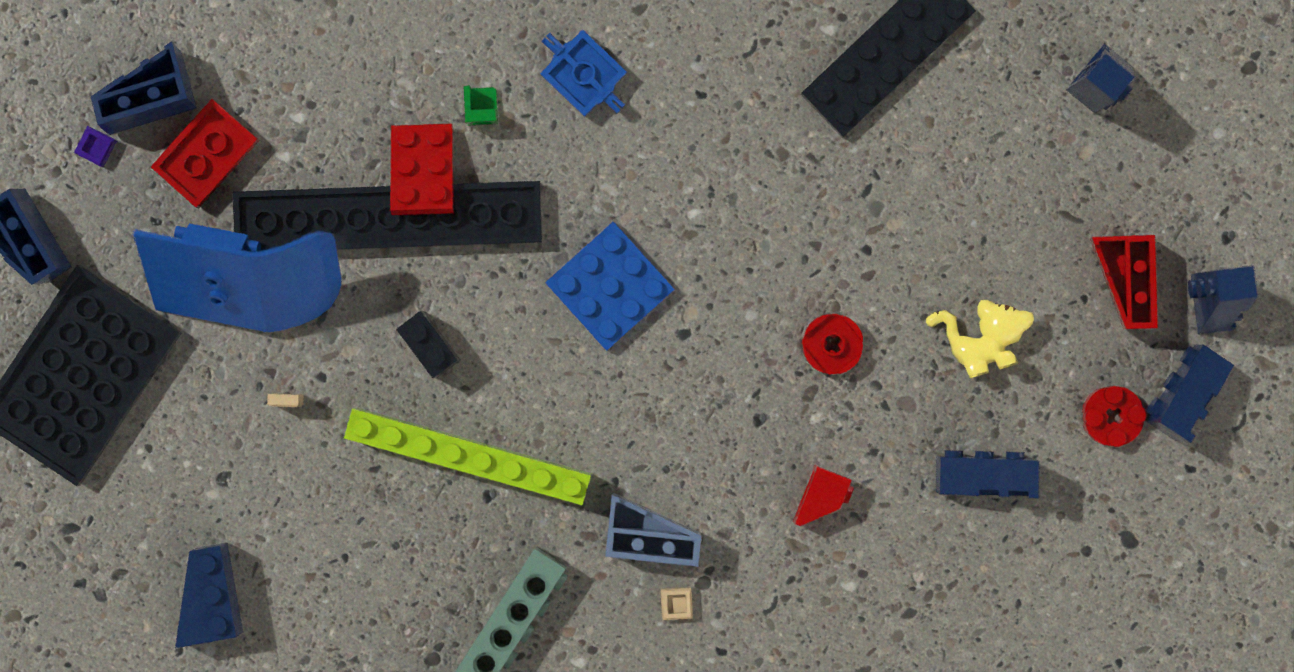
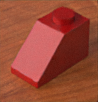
M814 465L792 522L802 526L841 509L842 504H848L854 490V487L850 486L852 480Z

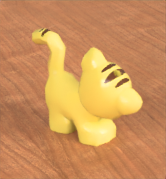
M980 300L977 306V314L980 318V331L983 335L981 338L960 336L957 317L947 310L933 312L926 318V324L930 327H934L941 322L946 324V335L951 344L952 354L959 363L964 365L970 378L989 373L988 364L995 362L999 369L1018 364L1016 356L1011 351L1005 350V347L1018 342L1023 332L1029 329L1034 321L1032 312L1019 311L1009 305L994 304L989 300Z

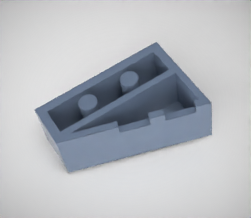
M612 492L605 557L698 567L701 544L700 532Z

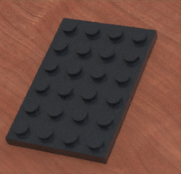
M76 265L0 379V436L75 486H80L182 332L81 265Z

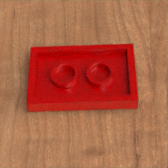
M211 99L152 164L151 168L194 207L199 209L260 140L214 99Z
M452 123L391 125L390 212L392 215L453 213Z

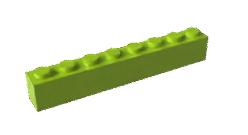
M352 408L344 439L582 506L592 473L361 408Z

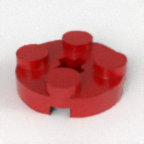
M839 314L819 316L805 329L801 340L803 355L809 365L819 372L829 375L845 373L852 369L861 358L863 349L862 332L858 325L849 317ZM828 336L832 339L836 337L840 339L838 343L839 351H827L825 349L827 345L825 339Z
M1107 386L1096 389L1087 397L1082 407L1085 432L1092 440L1106 446L1120 447L1132 442L1140 434L1146 419V411L1142 406V402L1134 392L1125 387ZM1108 409L1112 411L1119 410L1118 416L1120 420L1118 423L1113 421L1109 424L1107 422L1109 416L1106 412Z

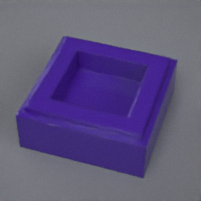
M87 126L74 153L104 168L117 140Z

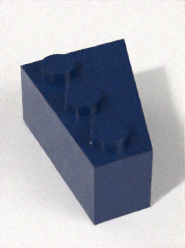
M172 41L164 46V50L151 59L146 58L140 62V66L126 76L121 75L90 97L97 124L108 135L197 109L182 52Z
M25 188L8 189L0 194V254L4 257L3 260L31 285L48 283L72 268Z
M945 450V456H936V493L971 496L999 495V497L1029 496V498H1039V460L1025 458V452L1006 451V457H994V451H975V456H963L962 450Z
M228 542L198 547L189 551L175 648L238 637L243 633Z

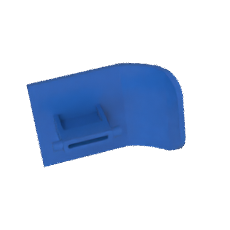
M190 223L187 228L176 226L174 237L135 230L133 233L154 307L157 311L263 332H274L297 327L318 318L331 308L341 288L342 278L336 242L331 233L323 231L313 232L284 246L260 251L261 242L249 240L247 234Z

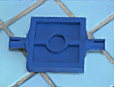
M583 29L572 41L564 45L552 33L547 34L546 36L550 41L544 38L542 43L554 55L551 63L540 75L584 117L596 105L603 102L618 114L620 108L623 109L626 104L612 92L616 84L627 74V71Z

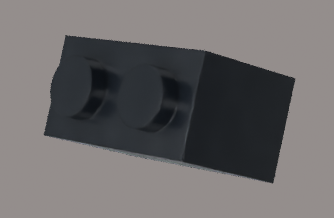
M419 311L396 329L433 379L438 378L461 361L425 311Z

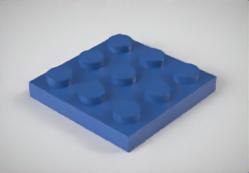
M614 221L545 282L606 351L675 290Z

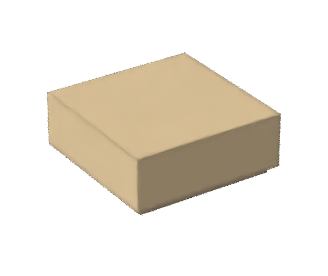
M271 393L268 394L267 405L301 407L304 394Z
M691 587L660 588L662 620L693 618Z

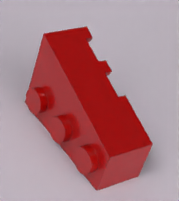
M1155 235L1091 237L1093 249L1123 329L1158 328Z

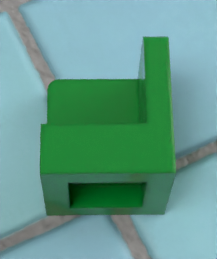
M470 85L464 86L465 123L468 126L498 124L496 88H471Z

